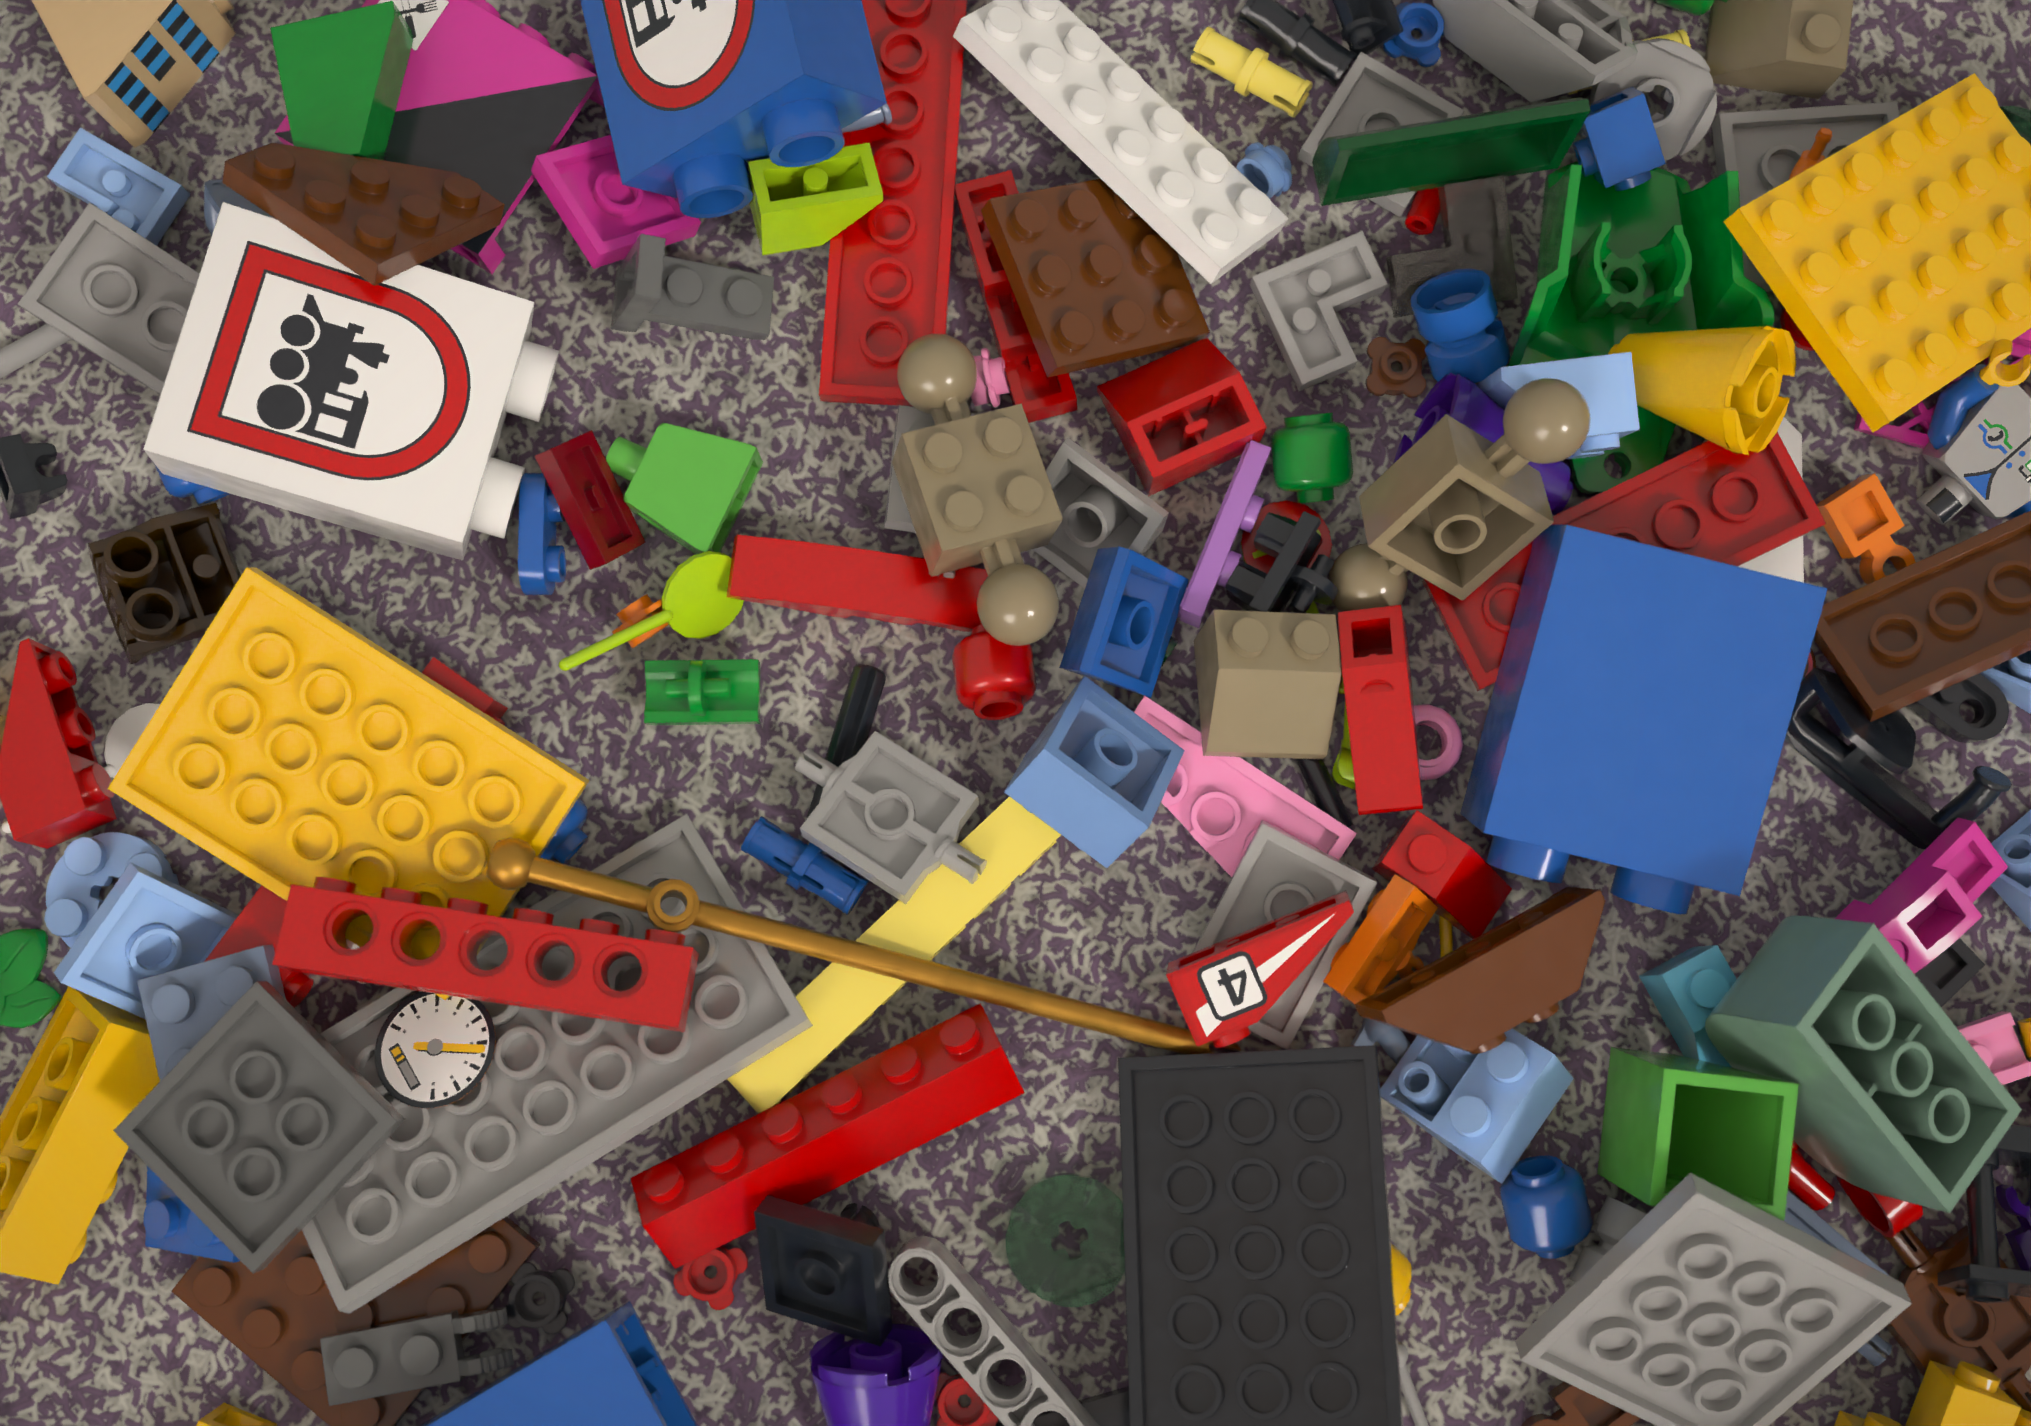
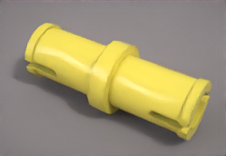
M1209 26L1199 37L1193 50L1195 52L1191 55L1192 63L1199 64L1234 83V91L1245 97L1252 93L1287 112L1293 118L1298 115L1310 94L1308 92L1313 86V82L1307 79L1304 80L1269 61V53L1256 47L1251 51L1217 33L1215 29Z

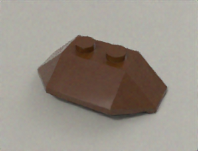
M1566 887L1541 903L1354 1005L1361 1017L1439 1044L1469 1051L1472 1054L1494 1049L1506 1040V1031L1522 1022L1534 1023L1552 1016L1560 1009L1559 1001L1579 991L1606 902L1603 894L1599 889Z

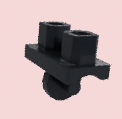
M1303 511L1298 522L1270 512L1267 513L1256 532L1254 546L1255 549L1276 558L1268 574L1241 561L1226 584L1225 588L1228 598L1247 611L1283 612L1294 591H1296V594L1288 606L1294 613H1306L1313 601L1324 605H1331L1339 592L1337 587L1326 578L1334 565V561L1325 555L1318 554L1311 568H1308L1323 542L1322 537L1316 532L1321 524V519Z

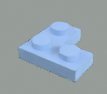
M81 127L47 176L48 179L61 189L87 204L90 202L156 246L191 195L182 185Z

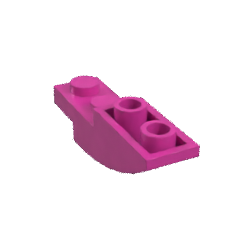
M1957 817L1871 904L1854 899L1835 919L1874 923L1915 974L1956 942L1982 917L1973 902L2008 866L1976 822Z

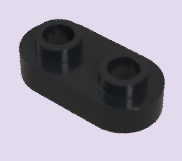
M1980 673L1908 705V707L1948 737L1962 743H1975L1996 736L2005 727L2009 716L2008 702L2003 692ZM1962 702L1970 704L1974 709L1975 717L1972 723L1966 722L1960 715V705Z

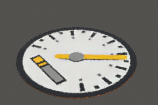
M423 991L408 997L390 1013L377 1038L375 1065L381 1083L395 1099L416 1108L442 1107L463 1098L479 1084L492 1062L496 1043L492 1018L480 1000L450 996L444 1000L434 993Z

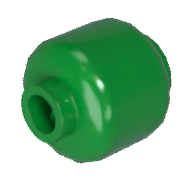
M1333 412L1284 418L1285 427L1279 428L1271 436L1276 486L1283 491H1297L1298 503L1334 500V487L1346 485L1353 477L1351 441L1348 427L1341 422H1333Z

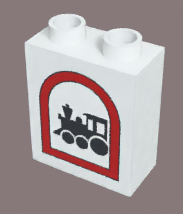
M223 202L143 450L162 474L463 560L472 530L503 539L506 536L525 467L496 459L494 455L507 413L539 422L555 371L559 351L529 341L534 302L420 265H416L374 286L278 220Z

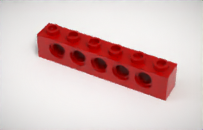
M316 877L313 888L293 884L290 886L272 965L294 972L685 1032L699 954L694 947L684 946L686 936L683 934L646 929L644 940L618 936L620 929L618 924L584 918L580 919L578 929L553 925V914L524 908H514L512 919L487 915L488 904L461 898H448L446 908L421 905L423 895L420 893L390 887H382L380 898L355 894L357 884L327 877ZM369 915L373 922L371 938L362 947L350 949L345 938L348 925L359 916ZM436 926L441 937L437 951L426 959L417 960L411 950V942L414 935L423 927ZM503 936L508 947L505 960L497 968L482 970L477 962L479 946L489 937ZM558 946L570 947L575 957L572 971L563 979L556 981L547 980L542 970L545 955L551 949ZM625 956L637 958L641 964V977L637 984L626 991L612 990L607 978L608 970L612 963Z

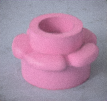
M981 348V355L974 356L977 366V382L971 398L975 406L991 403L993 407H997L1001 403L1000 395L1010 393L1004 370L1006 368L1003 357L992 359L990 351L987 348Z

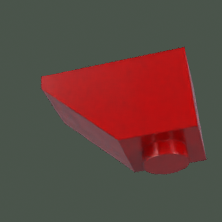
M1418 810L1405 819L1372 867L1375 872L1388 881H1391L1396 874L1416 886L1438 907L1435 914L1449 921L1454 927L1472 939L1482 935L1512 890L1471 846Z

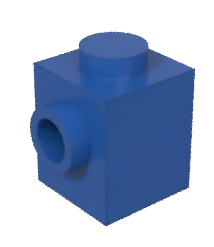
M1630 87L1589 104L1591 111L1579 131L1582 139L1573 142L1574 153L1578 165H1582L1581 172L1584 177L1593 174L1595 180L1604 188L1614 185L1616 191H1622L1648 181L1652 177L1650 170L1666 164L1643 92Z

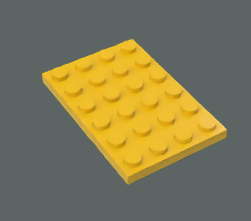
M1975 73L1742 206L1723 221L1872 432L1890 423L1990 356L1996 341L2000 339L2012 341L2031 328V145L2019 135L1998 106L1994 94L1984 87Z
M246 567L108 789L286 901L291 884L313 888L316 877H327L357 884L355 890L357 895L380 898L382 887L398 888L422 894L421 905L446 908L448 898H461L488 904L487 915L502 917L519 889H502L495 886L488 879L487 868L495 843L506 838H519L529 843L535 850V856L540 858L590 780L256 567ZM363 915L355 918L348 925L345 938L359 947L365 945L373 933V922L370 916ZM436 926L423 927L414 935L411 942V950L417 960L426 959L437 951L441 937ZM487 939L484 940L479 946L477 955L484 946ZM436 994L444 1000L450 997L448 995Z

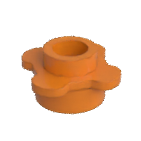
M648 594L628 605L616 614L622 625L613 630L612 633L615 634L661 612L662 598L653 603ZM668 622L628 641V644L632 649L667 627L669 625Z

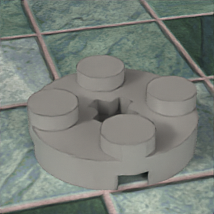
M1656 38L1645 41H1633L1638 51L1635 62L1593 85L1590 94V104L1630 87H1634L1641 92H1651L1655 85H1662L1664 89L1661 98L1668 102V105L1663 113L1653 111L1651 118L1665 161L1670 160L1676 155L1682 156L1692 150L1703 139L1713 122L1717 108V94L1713 89V79L1709 73L1711 70L1699 53L1674 40Z

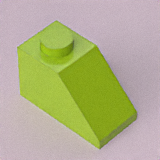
M870 143L845 146L833 157L820 163L803 167L779 166L771 162L770 158L748 162V175L753 192L750 207L762 256L822 246L883 202V191Z

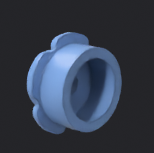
M1256 142L1250 144L1245 149V157L1238 162L1236 169L1258 190L1262 191L1270 199L1274 195L1278 197L1282 194V191L1286 192L1290 189L1292 184L1291 162L1281 148L1274 145L1264 147L1263 144Z

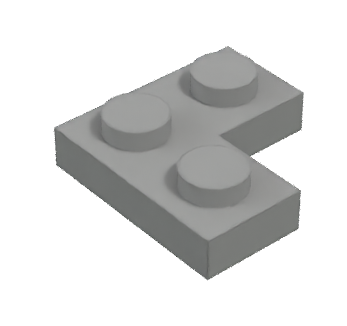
M1363 231L1252 276L1250 287L1298 391L1352 370L1358 362L1335 312L1383 293L1388 285Z

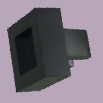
M21 434L0 437V494L10 519L31 515L37 511L39 504L55 499L65 492L68 482L65 474L46 477L36 470L38 466L48 465L56 460L57 451L53 444L24 443Z

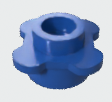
M1403 2L1398 4L1396 10L1404 31L1383 44L1385 53L1391 58L1405 56L1415 59L1422 67L1435 65L1441 56L1438 45L1441 36L1444 35V21L1440 12L1427 3L1412 4ZM1419 31L1422 37L1415 39L1411 36V32Z

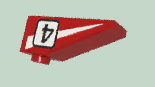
M1346 890L1168 963L1166 977L1197 1047L1211 1041L1215 1048L1225 1047L1244 1039L1251 1033L1248 1026L1259 1022L1354 913Z

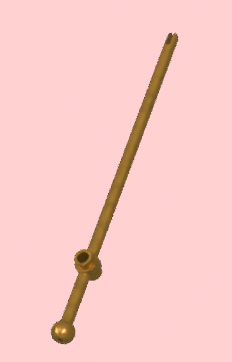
M506 838L497 841L488 863V879L495 886L502 889L516 890L530 882L647 913L649 921L658 930L679 933L694 925L1184 1055L1213 1053L1209 1050V1045H1214L1212 1041L1197 1047L1190 1030L702 901L699 900L694 888L682 880L668 879L660 882L654 888L536 857L535 850L531 845L519 838ZM668 897H676L684 903L685 911L678 916H669L662 911L660 904ZM1233 1043L1231 1045L1222 1047L1230 1050L1241 1051L1237 1043Z

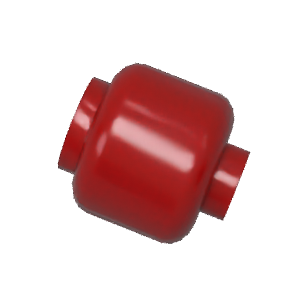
M979 625L971 631L970 636L965 637L955 646L952 662L956 695L960 703L974 711L977 717L987 720H1001L1019 714L1023 710L1024 704L1034 696L1037 683L1033 652L1030 644L1023 646L1004 644L993 638L984 629L983 625Z

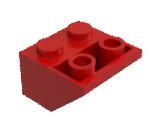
M1207 337L1097 386V392L1148 497L1242 455L1246 443H1250L1251 440L1260 443L1267 428L1240 372Z

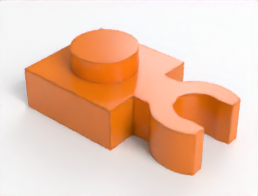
M1875 473L1861 475L1816 504L1826 522L1823 526L1841 558H1856L1859 555L1862 558L1859 571L1867 585L1885 577L1883 565L1887 559L1892 561L1897 570L1916 563L1911 551L1902 545L1895 544L1890 536L1905 525Z

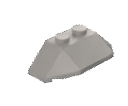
M1432 0L1434 7L1443 18L1445 38L1529 102L1591 87L1633 64L1638 53L1636 45L1633 44L1627 17L1603 0Z

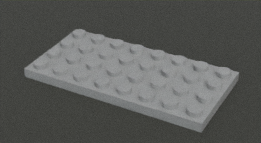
M687 814L592 870V872L653 888L660 882L668 879L682 880L694 888L699 900L746 912ZM560 890L528 908L553 914V925L578 929L580 919L582 918L601 920L620 925L618 936L643 940L646 929H656L649 921L647 913ZM668 897L660 904L662 911L669 916H678L685 911L684 903L676 897ZM691 925L685 931L679 932V934L686 936L684 946L694 947L699 954L685 1032L480 1001L488 1010L495 1028L496 1043L492 1062L483 1079L471 1092L456 1102L437 1108H416L395 1099L381 1083L375 1065L376 1042L385 1020L401 1002L420 991L395 988L320 1033L406 1119L302 1229L337 1309L350 1314L812 1027V1023L766 945ZM503 936L489 937L478 953L477 962L482 970L497 968L505 960L508 947ZM558 946L551 949L545 955L542 970L547 980L556 981L563 979L572 971L575 962L572 949L567 946ZM625 956L615 960L610 966L607 975L608 983L612 990L626 991L634 987L641 977V964L637 958L632 956Z

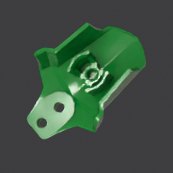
M1577 161L1547 175L1544 189L1536 289L1515 341L1507 367L1608 355L1610 349L1615 344H1619L1626 335L1634 333L1773 326L1774 310L1764 289L1744 276L1743 249L1723 222L1740 208L1738 171H1725L1706 185L1691 191L1687 180L1659 167L1650 170L1652 177L1648 181L1622 191H1616L1614 185L1604 188L1595 180L1593 174L1584 177L1581 172L1582 165H1578ZM1637 405L1640 430L1619 438L1620 448L1605 450L1604 454L1598 456L1569 459L1573 480L1577 489L1581 493L1598 495L1662 464L1676 424ZM1610 455H1615V462L1621 467L1622 475L1620 478L1611 477L1605 471L1604 461Z

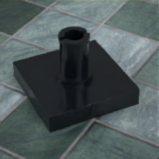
M767 1195L754 1211L766 1310L881 1347L893 1328L884 1229L879 1228V1222L875 1214L862 1205L855 1218L851 1220L857 1211V1203L846 1205L840 1216Z

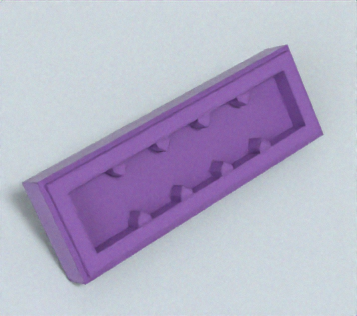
M1253 440L1250 443H1246L1181 601L1178 613L1179 621L1200 628L1216 586L1219 585L1225 588L1230 576L1239 564L1242 554L1231 549L1240 529L1249 533L1252 532L1262 508L1264 498L1256 496L1254 493L1267 464L1271 447Z

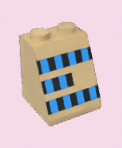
M32 0L83 98L134 148L145 143L159 128L236 34L225 15L226 12L234 9L230 0Z

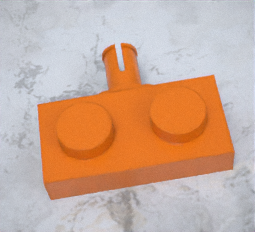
M1395 874L1387 887L1379 891L1371 900L1367 909V917L1350 942L1345 943L1338 949L1332 959L1331 970L1323 982L1346 1000L1356 1004L1366 997L1383 990L1397 974L1403 979L1414 973L1411 970L1412 967L1416 970L1423 968V961L1413 955L1412 951L1421 932L1438 907L1416 886Z

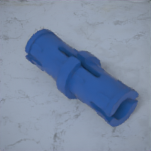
M763 816L755 822L741 846V851L746 854L748 853L759 861L761 860L786 876V883L796 890L801 886L825 899L846 915H849L850 911L853 910L869 882L865 878L835 863L834 860L822 854V849L811 842L807 845L801 840L794 838Z

